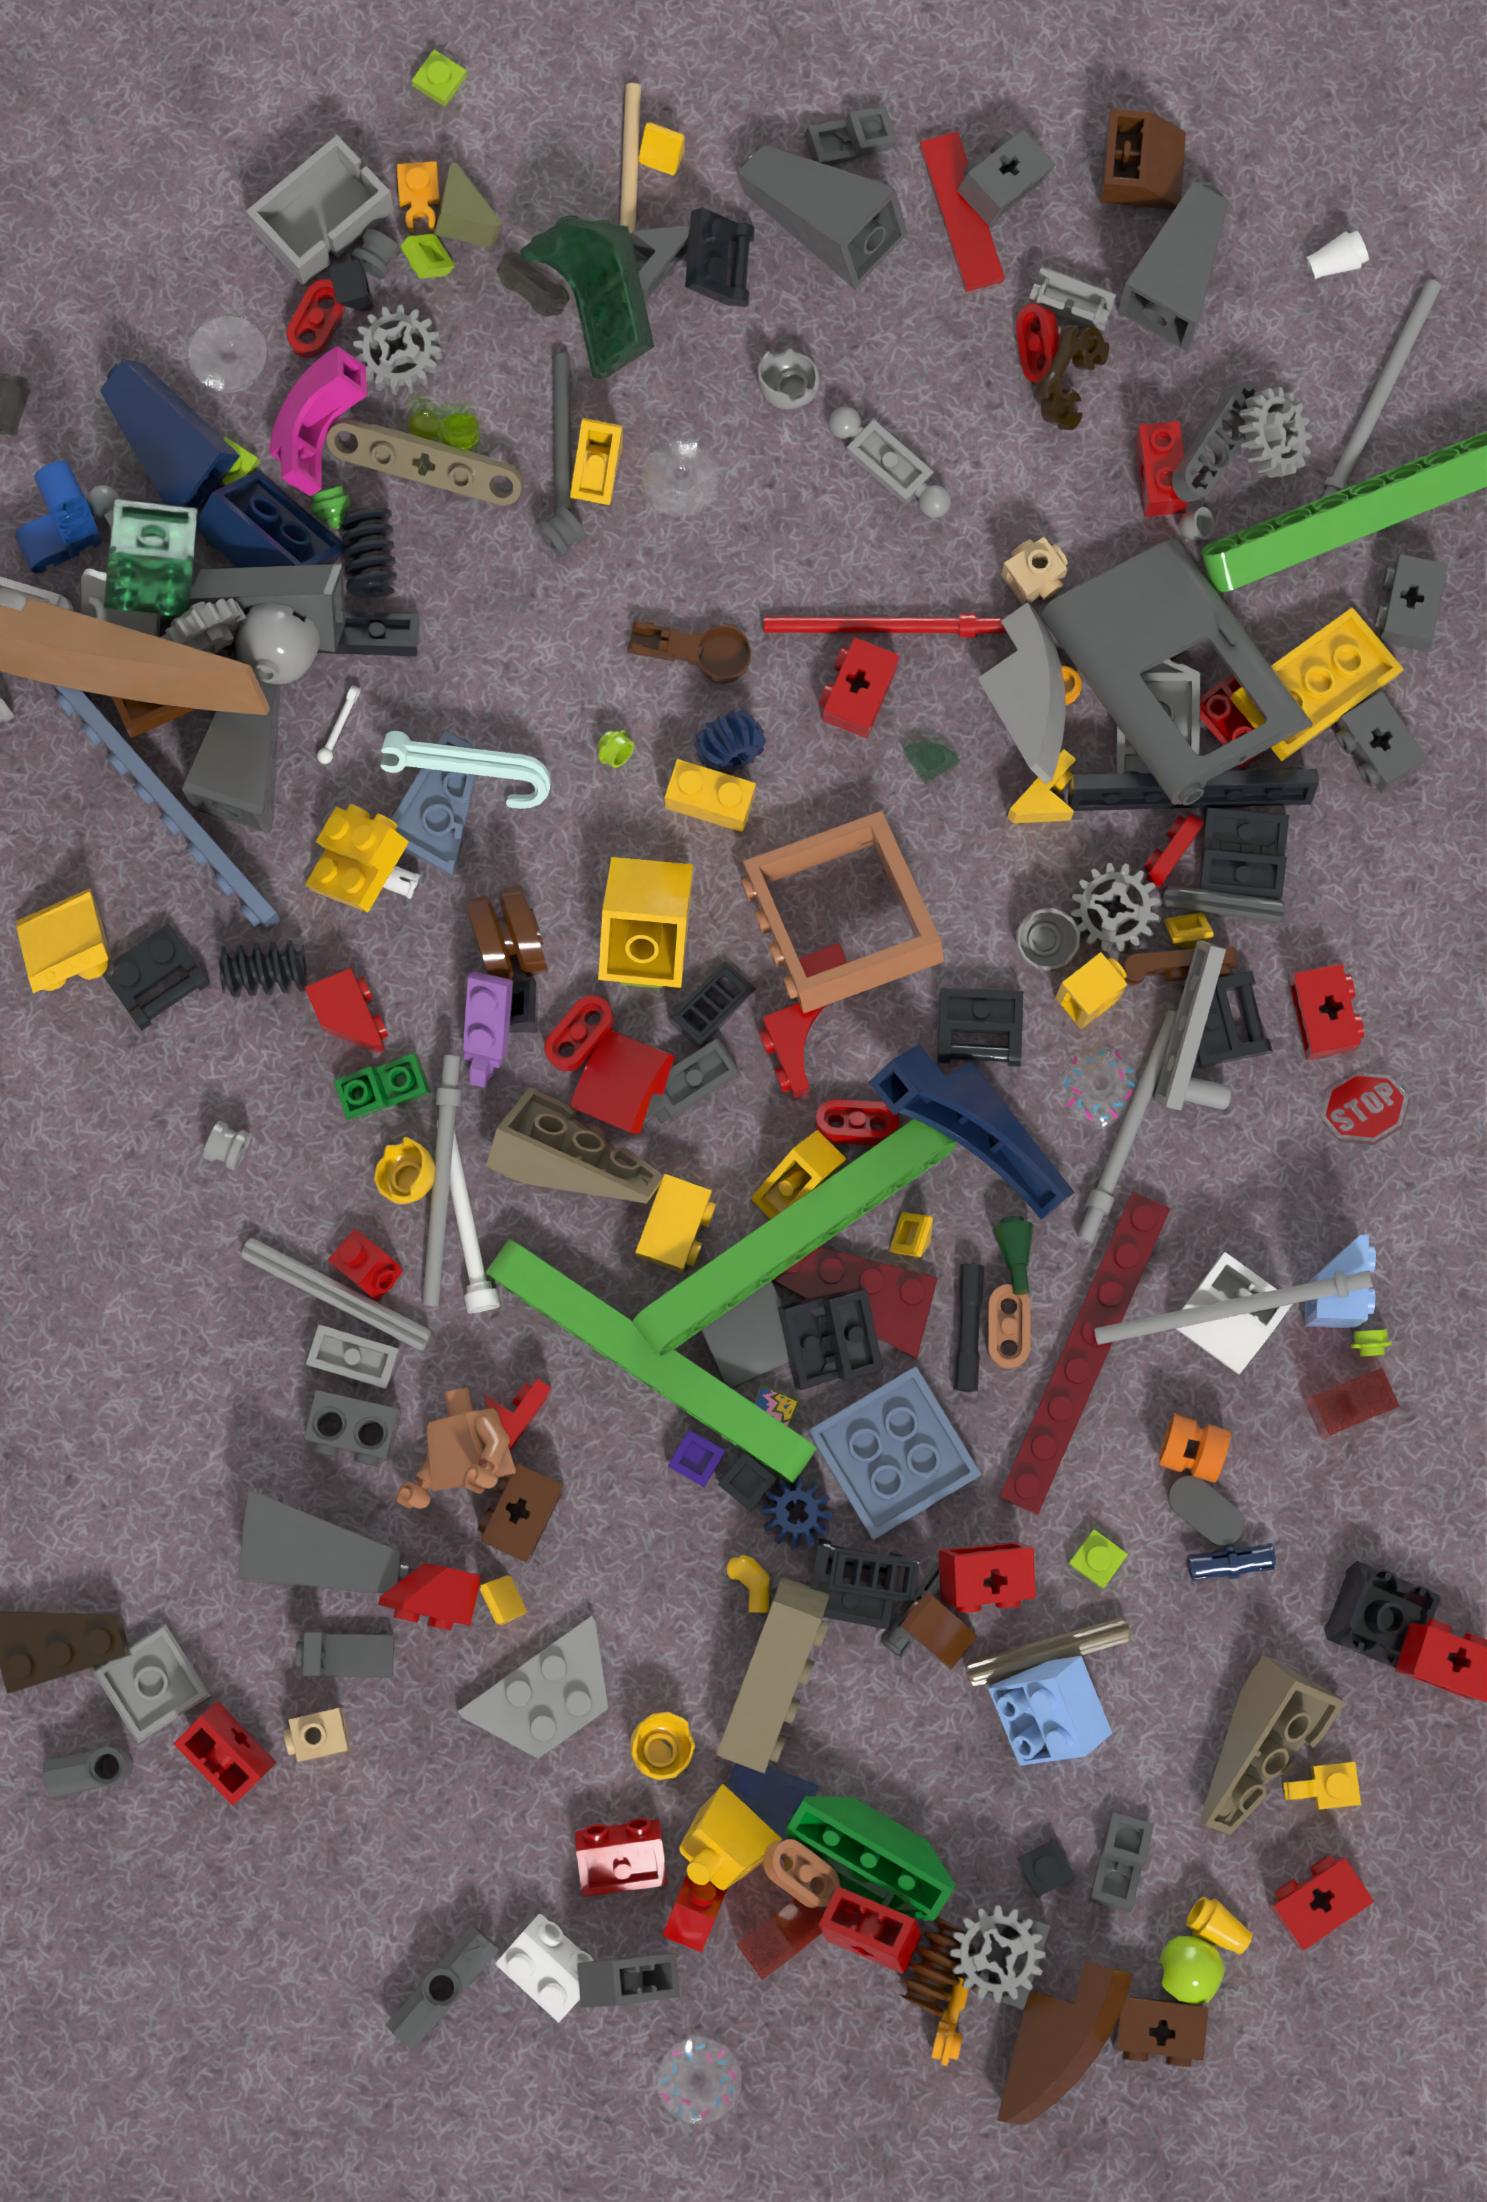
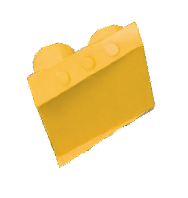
M91 888L16 921L20 946L33 993L40 990L52 991L59 989L65 984L67 978L76 974L84 979L91 980L101 977L105 973L111 955L101 915Z

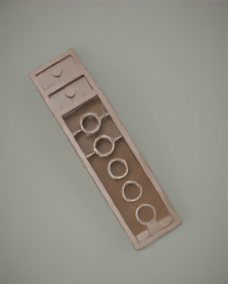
M28 598L22 611L0 605L1 672L71 689L163 705L267 715L270 710L251 665Z

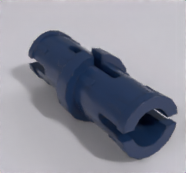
M1272 1543L1246 1548H1235L1234 1545L1224 1546V1550L1187 1555L1192 1582L1228 1576L1229 1579H1237L1239 1574L1276 1570V1556Z

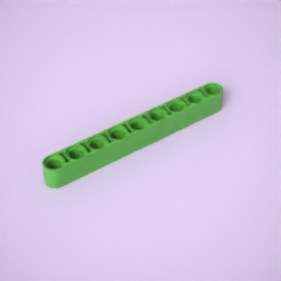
M1487 431L1208 544L1202 549L1201 553L1210 583L1217 592L1237 589L1487 487Z
M911 1120L648 1305L634 1318L633 1324L659 1357L668 1354L943 1160L954 1150L957 1142L920 1121Z
M507 1240L486 1270L485 1274L496 1283L500 1282L503 1284L506 1290L792 1484L795 1482L817 1448L808 1440L677 1351L672 1350L668 1354L659 1357L633 1324V1321L513 1240Z

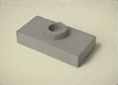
M319 1324L306 1365L388 1390L400 1349Z

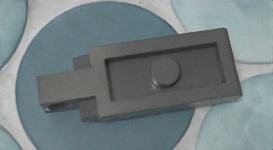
M718 1039L713 1040L671 1068L663 1095L652 1094L643 1125L655 1117L658 1118L661 1124L669 1119H674L740 1075L739 1069Z

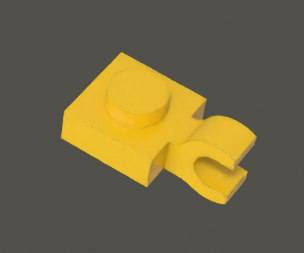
M1356 1762L1310 1766L1311 1780L1282 1783L1284 1800L1314 1797L1316 1810L1361 1805Z

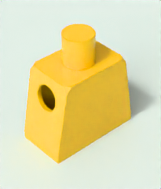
M722 1784L698 1810L679 1849L680 1853L690 1862L687 1866V1874L694 1883L705 1885L711 1881L718 1889L726 1890L763 1862L764 1853L771 1843L783 1839Z

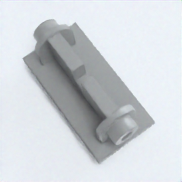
M1041 266L1036 283H1034L1029 296V304L1034 303L1047 306L1055 314L1104 331L1117 293Z

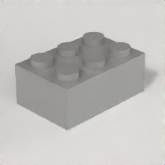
M336 135L246 210V215L253 233L293 276L305 286L331 264L329 258L331 253L336 258L340 257L362 238L368 228L373 229L394 211L390 190L367 166L362 167L360 158Z

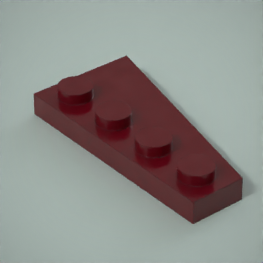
M818 1247L772 1281L804 1299L853 1289H867L877 1339L888 1343L917 1360L938 1278Z

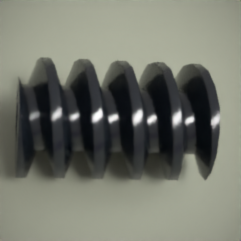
M360 508L349 512L341 521L342 530L346 532L342 537L343 545L347 547L344 551V560L349 563L345 567L346 577L350 579L346 583V589L352 596L368 598L388 596L395 593V589L387 587L386 583L395 581L397 574L392 571H385V567L394 565L396 559L393 556L384 555L385 551L395 548V545L391 540L382 539V536L393 533V526L381 524V521L392 517V511L389 509Z
M287 940L284 953H280L274 941L270 943L268 954H263L259 943H254L252 954L247 956L242 944L237 945L235 957H230L225 946L220 948L219 969L223 993H225L226 987H228L232 997L238 998L244 985L248 995L255 996L259 984H261L265 994L272 995L277 982L281 991L285 994L289 993L292 981L295 982L300 992L306 991L305 987L308 983L304 945H302L301 951H296L292 940Z

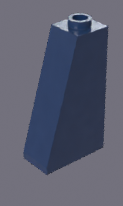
M122 359L120 363L116 364L109 371L107 381L100 392L167 510L173 516L194 519L240 455L144 363Z

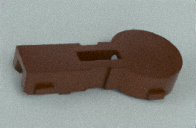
M644 620L633 622L628 653L674 661V659L687 661L690 665L698 666L701 673L714 683L724 684L738 680L746 673L751 661L749 641L740 630L735 628L736 625L723 623L722 626L713 627L704 634L693 632V635L679 632V629L654 625V622ZM699 647L703 648L702 657L698 656Z

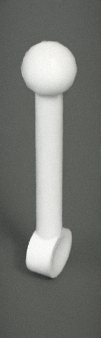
M354 685L351 686L347 694V700L325 747L317 753L319 762L323 764L331 762L333 758L332 749L353 704L357 700L361 688Z

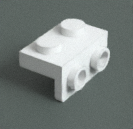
M538 1914L495 1965L559 2023L580 2000L577 1963L594 1960L588 1953L580 1950L572 1943L555 1923L548 1921L543 1915Z

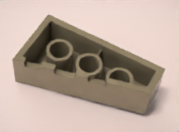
M782 1576L718 1748L717 1756L761 1773H765L769 1760L778 1762L786 1738L779 1736L783 1722L792 1724L801 1701L793 1697L798 1683L807 1685L815 1661L807 1659L812 1645L821 1647L829 1626V1622L822 1620L830 1596L829 1593L819 1589L818 1591L811 1589L808 1585Z

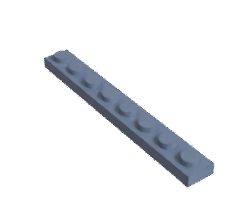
M54 685L58 694L53 698L68 716L74 712L78 714L85 722L79 728L95 746L102 742L111 753L106 759L121 776L129 772L137 782L132 788L147 806L153 802L158 805L164 812L159 819L174 836L181 832L187 838L190 844L185 848L201 867L206 862L209 863L217 873L212 879L224 894L229 897L234 892L244 903L238 909L254 927L261 923L267 931L278 924L281 920L277 912L81 690Z

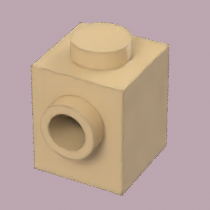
M343 1708L288 1719L290 1729L284 1730L285 1744L288 1755L296 1754L297 1762L351 1751Z

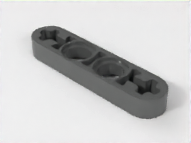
M1242 382L1225 392L1174 471L1172 486L1174 492L1182 501L1190 503L1207 496L1213 490L1241 443L1246 438L1245 434L1238 431L1239 426L1245 425V420L1240 416V411L1237 409L1242 404L1245 409H1248L1245 400L1254 397L1255 392L1261 391L1253 382ZM1222 419H1225L1230 424L1232 429L1231 437H1228L1223 431ZM1205 446H1208L1213 451L1215 456L1214 464H1211L1206 458ZM1200 473V475L1193 478L1192 474Z

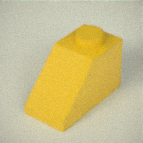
M816 1130L789 1152L750 1199L772 1219L832 1177L847 1159Z

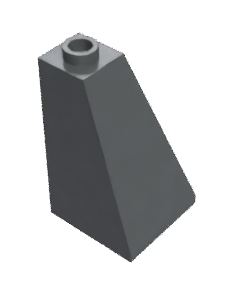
M763 145L754 155L749 156L737 171L744 194L854 290L908 235L896 190L890 185L767 145Z
M1193 181L1126 282L1118 313L1186 352L1192 344L1201 317L1229 201L1223 197L1218 189L1207 184L1202 186Z
M258 680L270 707L268 714L259 715L216 711L182 790L192 809L270 834L273 827L281 686Z
M247 1492L238 1569L239 1579L247 1582L383 1595L410 1574V1562H403L404 1554L402 1552L259 1493Z

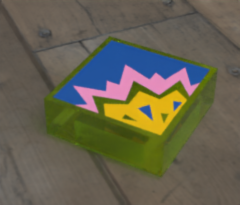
M761 1384L753 1404L789 1427L800 1400Z

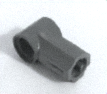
M102 1747L97 1750L43 1761L42 1771L44 1786L49 1798L105 1786L118 1785L130 1777L133 1771V1760L131 1755L121 1747ZM108 1754L114 1755L119 1762V1771L113 1778L106 1777L101 1769L102 1760Z

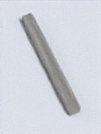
M250 1238L245 1243L241 1252V1257L244 1260L417 1350H423L429 1342L431 1332L428 1328L254 1238Z

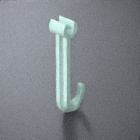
M400 731L387 733L381 749L384 756L380 767L390 773H397L403 770L405 766L522 780L532 783L535 787V791L532 794L509 795L507 797L506 805L510 808H532L541 804L547 798L551 786L550 773L545 765L536 758L526 755L411 741L405 733Z

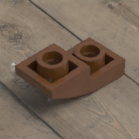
M928 1592L925 1593L921 1600L915 1601L909 1607L905 1620L901 1624V1627L913 1639L927 1648L950 1670L953 1669L977 1638L958 1617Z

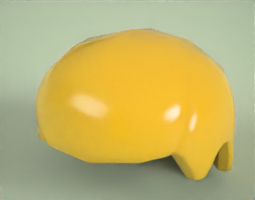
M408 1137L403 1138V1143L387 1145L383 1158L376 1165L374 1182L379 1193L397 1204H409L420 1200L434 1184L436 1167L433 1157L421 1144Z
M671 1712L651 1714L637 1724L631 1735L630 1753L635 1766L641 1774L652 1779L663 1780L675 1778L689 1766L694 1753L695 1742L688 1726L689 1723L684 1718ZM660 1739L667 1741L670 1744L671 1748L664 1742H662Z

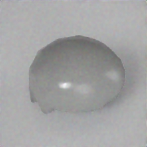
M791 348L778 355H773L769 351L764 354L757 366L759 390L769 404L779 409H795L810 403L817 395L820 387L819 370L809 356L794 352ZM790 379V380L785 384V386L782 388L783 383H784L786 380Z
M1055 908L1039 909L1029 913L1019 924L1016 931L1017 949L1026 963L1039 970L1058 969L1068 965L1080 948V931L1073 918L1064 911Z

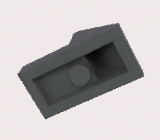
M688 225L631 232V246L649 259L647 261L643 258L630 275L632 279V295L642 303H646L688 252L690 230Z

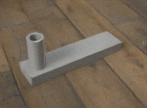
M1197 940L1153 1098V1100L1167 1108L1180 1111L1184 1101L1225 1110L1231 1098L1230 1086L1191 1077L1226 949L1201 940Z

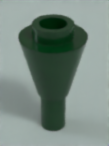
M1021 1216L1005 1217L999 1221V1225L992 1229V1232L1006 1266L1010 1269L1013 1294L1024 1295L1030 1292L1027 1267L1034 1225L1031 1222L1025 1221L1024 1217Z

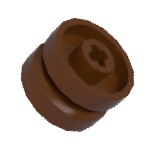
M521 884L500 890L498 898L503 917L496 918L491 900L485 895L465 901L488 975L513 981L514 972L509 956L514 954L517 956L522 973L527 977L548 971L541 945H544L540 929L533 908L529 909Z

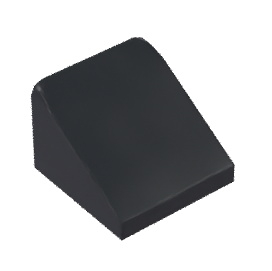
M355 259L332 265L330 267V274L337 302L343 306L362 311L372 310L374 305L367 275L361 262Z

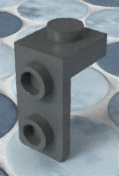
M304 1632V1641H297L296 1667H303V1676L391 1678L394 1668V1637L392 1635Z

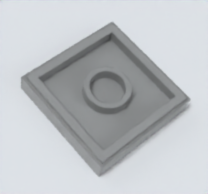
M167 1624L162 1625L130 1646L131 1656L103 1664L93 1670L94 1675L137 1743H141L211 1697L208 1689Z

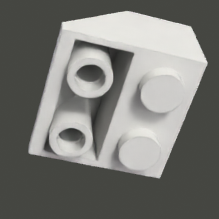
M1224 1252L1181 1310L1277 1289ZM1292 1304L1176 1328V1330L1239 1375L1274 1331Z

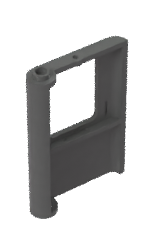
M1176 538L1163 541L1059 595L1049 602L1042 611V620L1172 804L1183 803V805H1190L1203 795V788L1208 780L1244 763L1253 756L1312 726L1310 718L1182 543ZM1200 642H1208L1212 645L1266 720L1258 728L1204 756H1199L1192 750L1141 678L1143 672Z

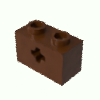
M517 1463L515 1474L501 1478L496 1492L502 1494L495 1510L487 1508L477 1530L483 1533L480 1540L482 1543L529 1564L565 1487L563 1484ZM521 1500L527 1502L525 1509L530 1513V1516L527 1520L520 1518L517 1524L511 1522L513 1515L508 1511L510 1505L518 1506Z
M1127 1996L1115 2024L1113 2048L1123 2051L1122 2059L1148 2062L1149 2054L1166 2056L1165 2064L1191 2067L1192 2059L1204 2060L1209 2007L1201 2004L1192 2005L1185 2002ZM1159 2020H1163V2025L1171 2029L1170 2036H1163L1161 2043H1157V2039L1149 2034L1150 2027H1158Z

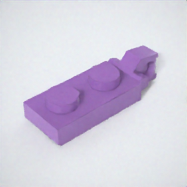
M473 971L467 980L463 1051H465L464 1060L472 1062L470 1066V1084L486 1088L490 1079L494 1078L495 1067L500 1068L502 1066L503 1058L508 1053L513 981Z

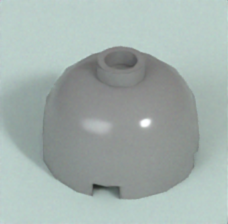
M275 603L256 604L250 608L249 613L245 615L246 620L241 622L236 631L235 648L238 661L251 665L256 678L265 683L289 684L307 673L320 647V633L314 623L307 617L303 622L298 617L293 616L295 609L287 605Z

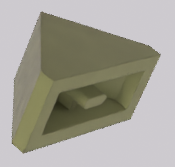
M455 162L449 165L445 178L434 235L490 248L496 244L503 223Z

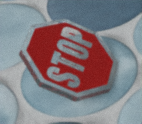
M1355 1072L1328 1089L1321 1121L1339 1142L1376 1145L1403 1128L1410 1099L1391 1075Z

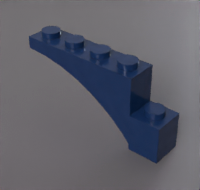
M919 1044L894 1058L868 1082L894 1115L901 1113L920 1121L958 1142L979 1157L1025 1200L1041 1220L1075 1193L972 1062L945 1077Z

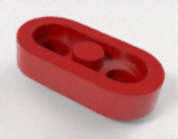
M321 279L308 287L287 327L286 335L289 346L295 354L301 357H315L325 350L346 310V306L339 304L336 300L332 280ZM323 299H331L334 302L328 309H323L319 306ZM306 333L315 335V339L311 343L302 342L301 337Z
M1032 303L1026 305L1020 311L1016 320V334L1023 374L1029 381L1039 383L1043 376L1048 373L1057 352L1059 333L1053 310L1047 306Z
M1190 813L1187 818L1181 815L1178 816L1166 836L1172 839L1164 852L1156 848L1143 868L1149 872L1146 881L1154 883L1158 889L1161 888L1205 823L1204 820L1193 813Z
M595 995L579 999L549 1034L545 1041L544 1051L554 1068L569 1072L578 1069L584 1064L601 1039L614 1025V1013L608 1002ZM593 1014L601 1016L598 1024L593 1026L587 1024L589 1016ZM564 1047H574V1053L571 1056H561V1051Z
M828 1100L819 1106L815 1119V1129L830 1143L876 1146L896 1132L899 1126L898 1113L894 1115L885 1103L875 1101ZM833 1122H838L842 1125V1127L836 1128L830 1126V1124ZM873 1125H880L884 1129L873 1130L871 1127Z

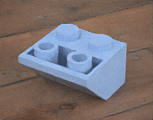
M1359 1235L1308 1283L1334 1278L1335 1273L1342 1271L1345 1275L1367 1270L1374 1272L1376 1251L1374 1246H1369V1235ZM1374 1288L1351 1291L1348 1297L1340 1298L1339 1294L1305 1301V1327L1355 1329L1368 1320V1314L1374 1313Z
M1082 1656L1044 1662L995 1683L988 1688L1019 1766L1087 1756L1112 1734Z

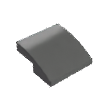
M772 1281L701 1330L725 1385L731 1389L789 1363L778 1307L783 1305Z

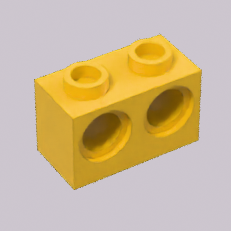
M1100 952L1062 982L1055 999L1082 1030L1120 1000L1128 985L1124 980L1127 975L1114 958L1111 957L1107 960L1102 952Z

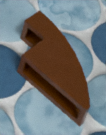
M1084 1961L1074 2002L1034 1991L1029 1992L997 2117L998 2121L1026 2125L1057 2103L1081 2079L1111 2035L1125 2004L1134 1973Z

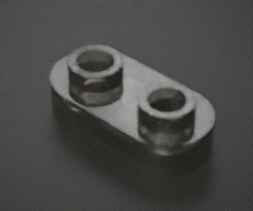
M507 252L503 255L496 269L501 283L507 289L517 292L527 300L538 314L543 316L561 315L570 300V294L567 289L526 256L516 252Z

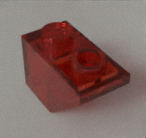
M1383 1368L1347 1381L1312 1396L1305 1401L1322 1440L1400 1407Z
M794 1898L738 1940L736 1945L761 1980H763L822 1933L819 1923L823 1914L818 1908L807 1907Z

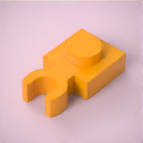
M437 161L397 164L400 207L411 206L405 217L408 232L414 233V221L419 217L428 219L430 231H435L436 216L429 205L440 204Z

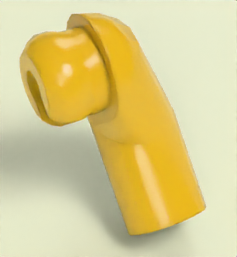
M741 1555L739 1558H731L727 1563L726 1571L730 1579L739 1580L749 1589V1613H769V1574L752 1557Z

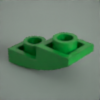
M416 1053L401 1057L379 1067L370 1066L334 1080L346 1120L363 1117L431 1093L420 1057Z

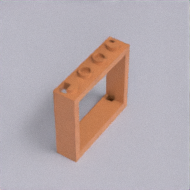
M883 811L743 861L746 878L741 879L740 882L745 891L748 903L756 901L759 910L755 911L754 915L762 935L770 934L773 943L768 944V948L776 968L784 967L787 976L782 977L786 993L790 999L797 997L803 1014L944 962L940 936ZM874 845L915 938L806 978L766 884Z

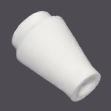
M1345 231L1320 250L1306 257V261L1313 278L1318 279L1322 276L1361 269V264L1369 261V256L1359 232L1355 231L1349 234Z

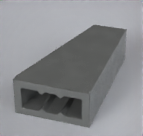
M341 565L200 569L195 584L189 585L185 594V609L188 610L197 603L204 601L205 604L209 602L215 604L223 598L225 601L233 598L244 615H247L250 608L256 604L275 603L287 605L295 609L293 616L298 617L303 622L307 617L314 623L320 633V647L318 650L335 652L346 624Z

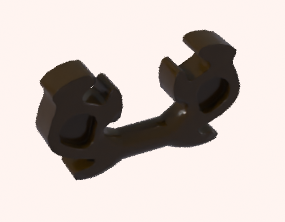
M1064 325L1060 331L1057 352L1048 373L1043 376L1036 387L1034 397L1042 398L1041 415L1043 420L1050 424H1056L1060 430L1075 429L1083 416L1081 412H1073L1074 403L1081 401L1080 395L1073 389H1062V379L1071 358L1074 366L1080 370H1094V365H1105L1107 361L1109 344L1104 342L1101 333L1096 327Z

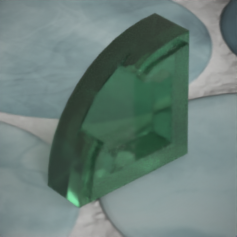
M917 742L903 748V753L924 785L955 767L960 762L951 750L933 742Z

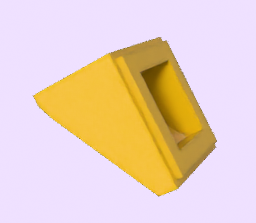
M647 122L639 153V163L667 174L675 175L685 152V136L676 131Z
M504 1576L481 1585L480 1591L497 1625L502 1626L527 1613V1609L511 1576Z

